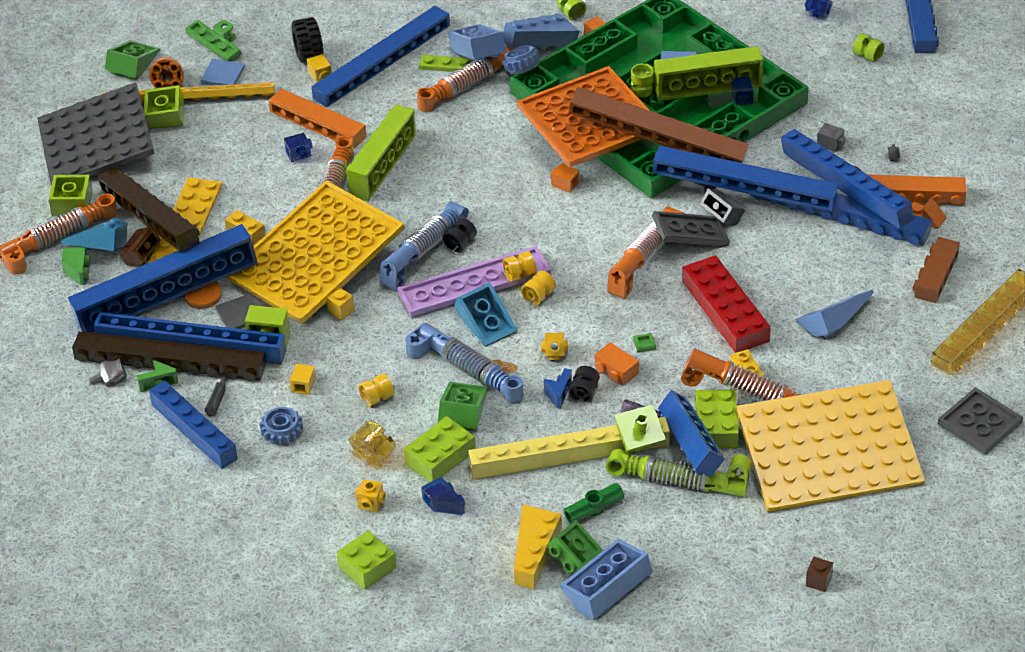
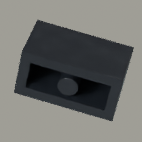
M708 188L700 202L702 207L725 224H738L745 212V209L719 190Z

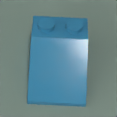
M112 218L110 221L77 232L61 240V244L115 251L127 242L128 223L122 222L118 218Z
M490 282L457 297L454 304L455 309L484 346L518 331Z

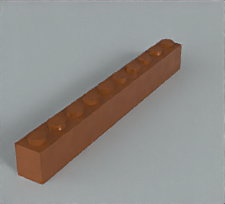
M578 86L570 102L569 114L673 149L743 163L749 144L728 138L707 129H702Z

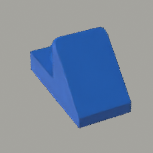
M564 368L562 375H558L557 381L543 380L544 392L558 409H561L572 382V369Z

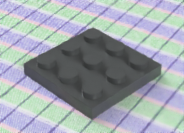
M975 387L939 417L937 424L983 454H987L1022 423L1023 417Z

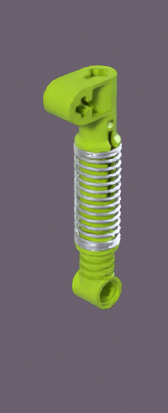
M615 449L607 460L606 469L614 476L628 472V475L633 473V476H636L638 474V477L645 481H650L652 477V482H654L655 477L656 482L658 483L659 480L661 484L664 481L666 485L669 482L670 486L672 483H674V486L679 484V488L683 485V488L688 486V489L692 487V490L695 487L697 491L700 488L701 492L715 491L745 497L749 483L751 461L746 455L737 454L732 458L727 473L716 471L712 477H709L705 474H697L693 470L691 463L688 466L687 462L685 464L680 462L679 464L678 461L674 462L672 460L670 462L669 459L666 461L665 458L661 461L660 457L657 459L656 456L653 457L651 455H646L640 459V456L635 458V455H631L630 457V454L623 449ZM738 468L741 471L740 476L736 475Z

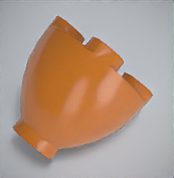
M171 57L159 58L150 68L149 78L155 89L165 87L164 85L170 84L171 86H181L183 82L184 72L182 66Z

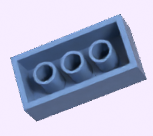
M481 24L448 31L451 52L468 57L474 61L485 60L487 56L499 57L501 53L506 52L503 31Z

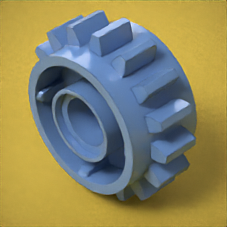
M528 45L509 51L505 54L502 62L505 71L508 70L511 74H520L535 68L541 57L538 49Z
M277 407L267 411L266 415L262 416V422H260L261 436L265 437V441L270 440L271 444H290L291 441L297 440V436L302 435L301 430L304 429L302 416H299L297 411L288 407Z

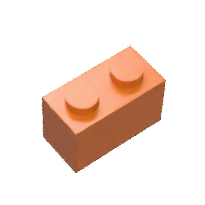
M611 342L595 354L596 370L607 374L613 382L625 385L639 374V361Z

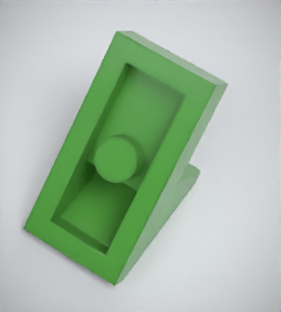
M153 361L154 371L137 375L140 392L149 391L163 381H166L169 385L178 383L176 368L157 361Z

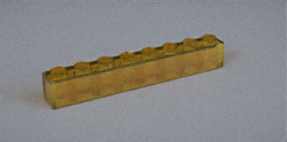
M1021 269L1015 271L932 352V366L948 375H951L954 371L958 372L963 362L969 361L977 349H982L987 339L993 338L998 328L1004 327L1009 317L1013 318L1019 307L1025 306V271Z

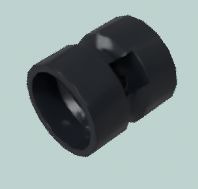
M461 218L444 234L443 242L451 250L458 246L455 251L459 253L476 237V227L469 220Z
M580 366L576 369L568 390L573 400L579 401V398L584 399L583 402H590L600 379L598 371L590 366Z

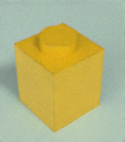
M323 54L307 59L308 72L316 83L332 73L331 65Z
M342 288L336 290L327 297L328 312L342 321L355 311L353 295Z
M296 363L289 380L291 392L310 395L316 380L315 366Z

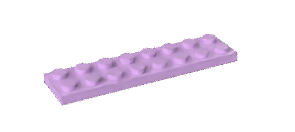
M534 246L398 287L397 292L410 317H414L453 305L457 297L488 282L492 284L495 291L525 283L535 275L527 277L522 275L521 279L510 282L503 269L502 261L505 258L511 256L517 258L518 254L529 251L535 260L537 272L543 270L551 275V268L538 247Z

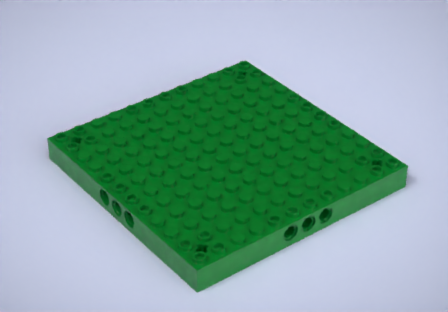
M646 0L541 59L535 68L511 76L510 93L521 100L608 66L631 89L632 67L642 63L648 64L654 69V60L661 59V51L696 52L697 55L748 48L749 46L681 0ZM762 56V87L658 101L654 90L650 96L638 98L652 112L707 129L737 141L745 142L808 103L809 87ZM646 139L636 141L596 157L650 198L681 181V179L653 173L655 155L659 146L663 145Z

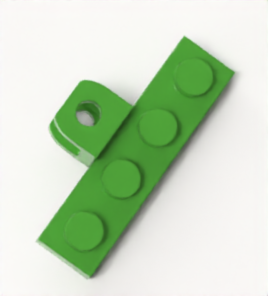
M198 19L185 28L189 36L225 61L232 62L241 55V50L231 43L236 39V34L231 32L234 27L227 20L218 22L213 26V30Z

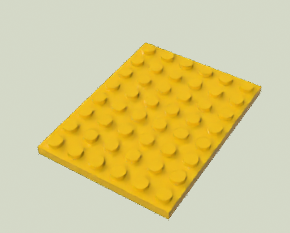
M326 180L253 246L258 264L225 278L274 308L288 309V316L303 324L327 302L328 296L351 280L405 229V226L399 220Z
M891 380L736 406V413L767 512L925 483V478Z

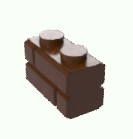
M148 227L137 229L119 252V255L126 265H143L161 241L160 237Z

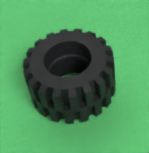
M309 17L292 21V38L300 62L305 63L307 59L323 54L322 37L315 18Z

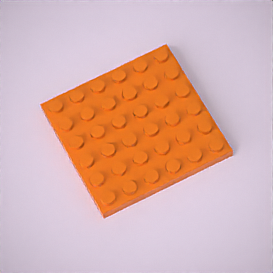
M609 66L517 101L518 109L569 167L643 139L569 114L570 102L577 86L649 110Z

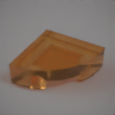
M500 359L492 360L507 374L517 371V366L512 362H503Z

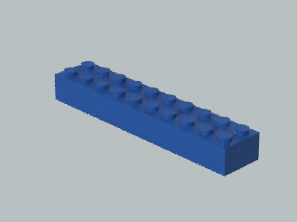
M241 224L200 241L199 244L182 252L176 251L69 296L68 300L76 323L81 332L94 333V323L99 312L135 316L256 265L258 262L252 239L244 225Z

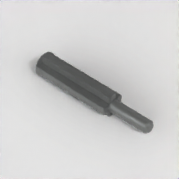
M225 375L222 376L220 383H216L205 407V412L208 415L216 414L223 398L227 381Z

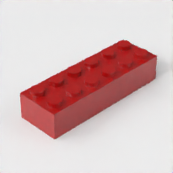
M716 255L682 267L683 284L735 353L770 342L771 326Z

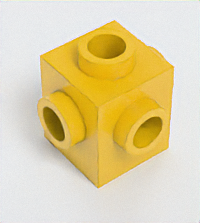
M564 332L545 333V341H541V352H545V356H549V360H561V356H565V352H568V340H564ZM552 343L558 344L557 350L551 348Z
M362 480L360 487H357L355 491L358 509L373 512L379 511L381 503L383 504L386 498L382 482Z

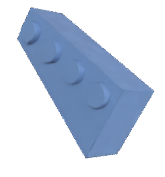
M558 13L507 22L503 31L504 42L510 49L528 45L540 49H546L547 46L561 49L562 46L577 40L579 30L565 19L563 15Z

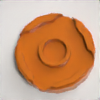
M215 281L185 294L184 297L186 303L191 307L202 309L201 307L209 308L220 301L222 290Z

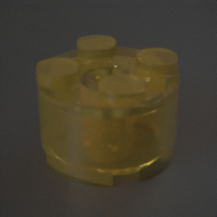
M372 420L365 422L348 439L354 449L352 451L353 455L360 460L365 458L367 464L374 469L395 449V443L391 436L386 437L384 434L386 430Z

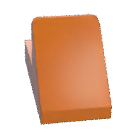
M930 198L925 206L917 202L912 203L913 215L932 220V227L936 229L947 218L933 198Z

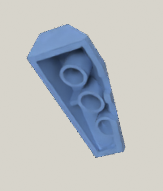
M873 289L865 291L818 311H813L797 318L796 322L815 337L824 335L825 338L836 334L835 330L842 328L873 295L874 291Z

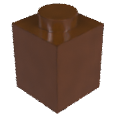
M813 556L806 574V587L826 592L832 579L834 562Z

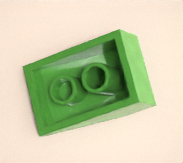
M129 40L107 50L104 70L111 71L110 73L114 75L122 74L126 75V78L135 79L144 73L160 51V48Z
M449 381L439 402L438 422L447 416L465 430L477 429L488 387Z

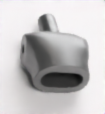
M120 359L103 361L99 365L100 374L89 378L92 385L103 381L109 387L118 384L127 377V374Z

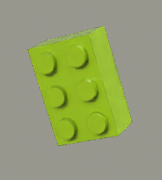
M695 390V412L718 448H738L739 432L735 390Z
M446 416L403 448L405 464L433 484L469 456L468 450L475 449V436Z

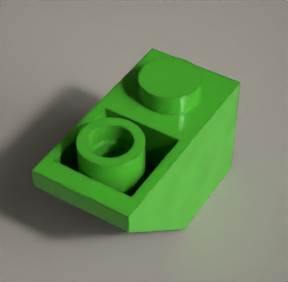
M63 248L62 266L64 273L80 285H85V279L89 278V268L87 266H90L91 263L90 255H87L86 248Z

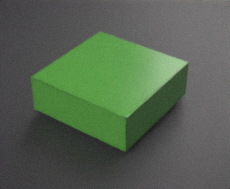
M652 333L633 336L637 353L656 350Z

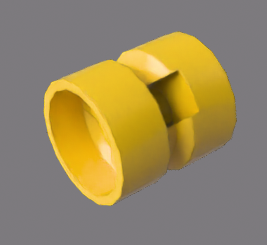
M529 251L518 254L517 258L511 256L502 261L505 275L510 282L521 279L522 275L527 277L537 272L535 260Z
M540 270L522 286L521 294L526 301L533 300L535 301L534 305H539L545 299V296H548L556 288V282L548 272Z
M385 373L373 377V381L367 380L358 385L363 401H369L366 404L368 407L379 403L380 399L386 400L395 394L393 385Z

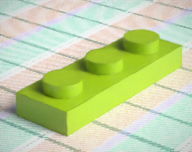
M422 55L419 69L454 72L472 63L473 59Z

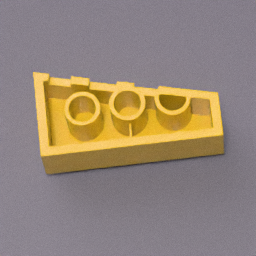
M525 504L522 505L514 565V584L535 589L550 556L549 548L546 545L562 530V514Z

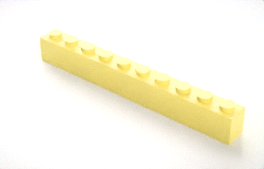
M665 417L658 418L666 438L665 443L634 452L669 446L670 430ZM617 425L472 449L468 450L469 466L474 480L609 457L615 449H623L625 451L626 449Z

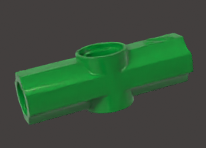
M613 483L599 491L590 490L585 494V498L564 508L563 513L570 524L575 520L579 522L589 516H598L603 512L604 508L624 499V492L618 483Z

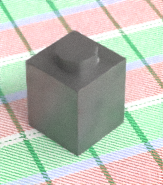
M825 123L817 133V143L826 149L836 152L846 142V137H844L845 129Z

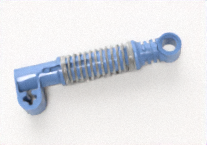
M450 201L443 213L433 216L399 245V248L381 263L380 284L394 291H397L398 287L404 286L407 265L419 260L443 239L444 234L459 219H467L469 209Z
M428 323L421 324L406 336V350L409 357L418 359L434 349L440 353L444 360L483 385L493 387L503 393L508 402L516 403L523 399L524 390L521 377L517 375L510 376L502 371V368L497 363H494L457 338L448 337Z

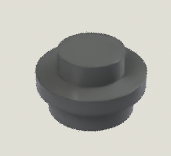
M895 144L888 147L890 161L895 160V162H898V158L901 157L899 147H895Z

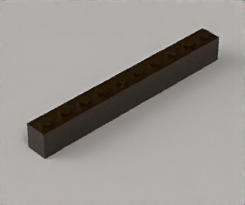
M114 168L97 176L104 194H112L117 204L179 252L200 243L198 237L200 232L197 226L192 225L187 219H184L179 213H176L171 207H168L163 201H160L155 195L144 189L140 183H136L132 177H128L125 172Z
M81 331L78 332L72 346L74 360L80 362L91 361L100 364L103 361L120 359L123 365L135 368H152L154 370L153 361H157L176 368L177 372H188L193 375L206 374L211 377L225 375L229 379L241 378L248 381H261L266 367L265 352Z

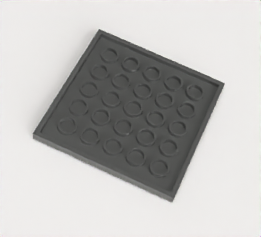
M136 82L37 118L51 185L54 175H90L91 177L155 154Z

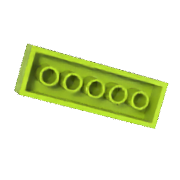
M758 46L654 60V90L658 101L762 87L763 57Z
M395 104L388 111L387 116L380 122L377 130L371 134V138L363 145L359 154H356L354 161L351 165L347 166V188L350 194L366 201L370 200L416 136L415 109Z

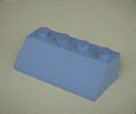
M617 539L564 581L560 588L580 613L595 620L652 573L649 555Z

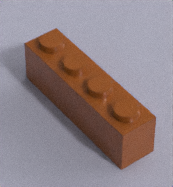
M938 237L936 243H932L929 252L930 256H926L924 268L921 267L919 271V279L915 280L912 290L915 291V298L937 303L959 255L960 242Z

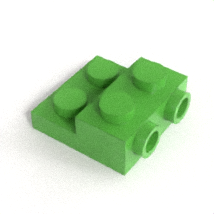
M577 520L546 545L551 556L557 557L563 564V569L572 575L603 551Z

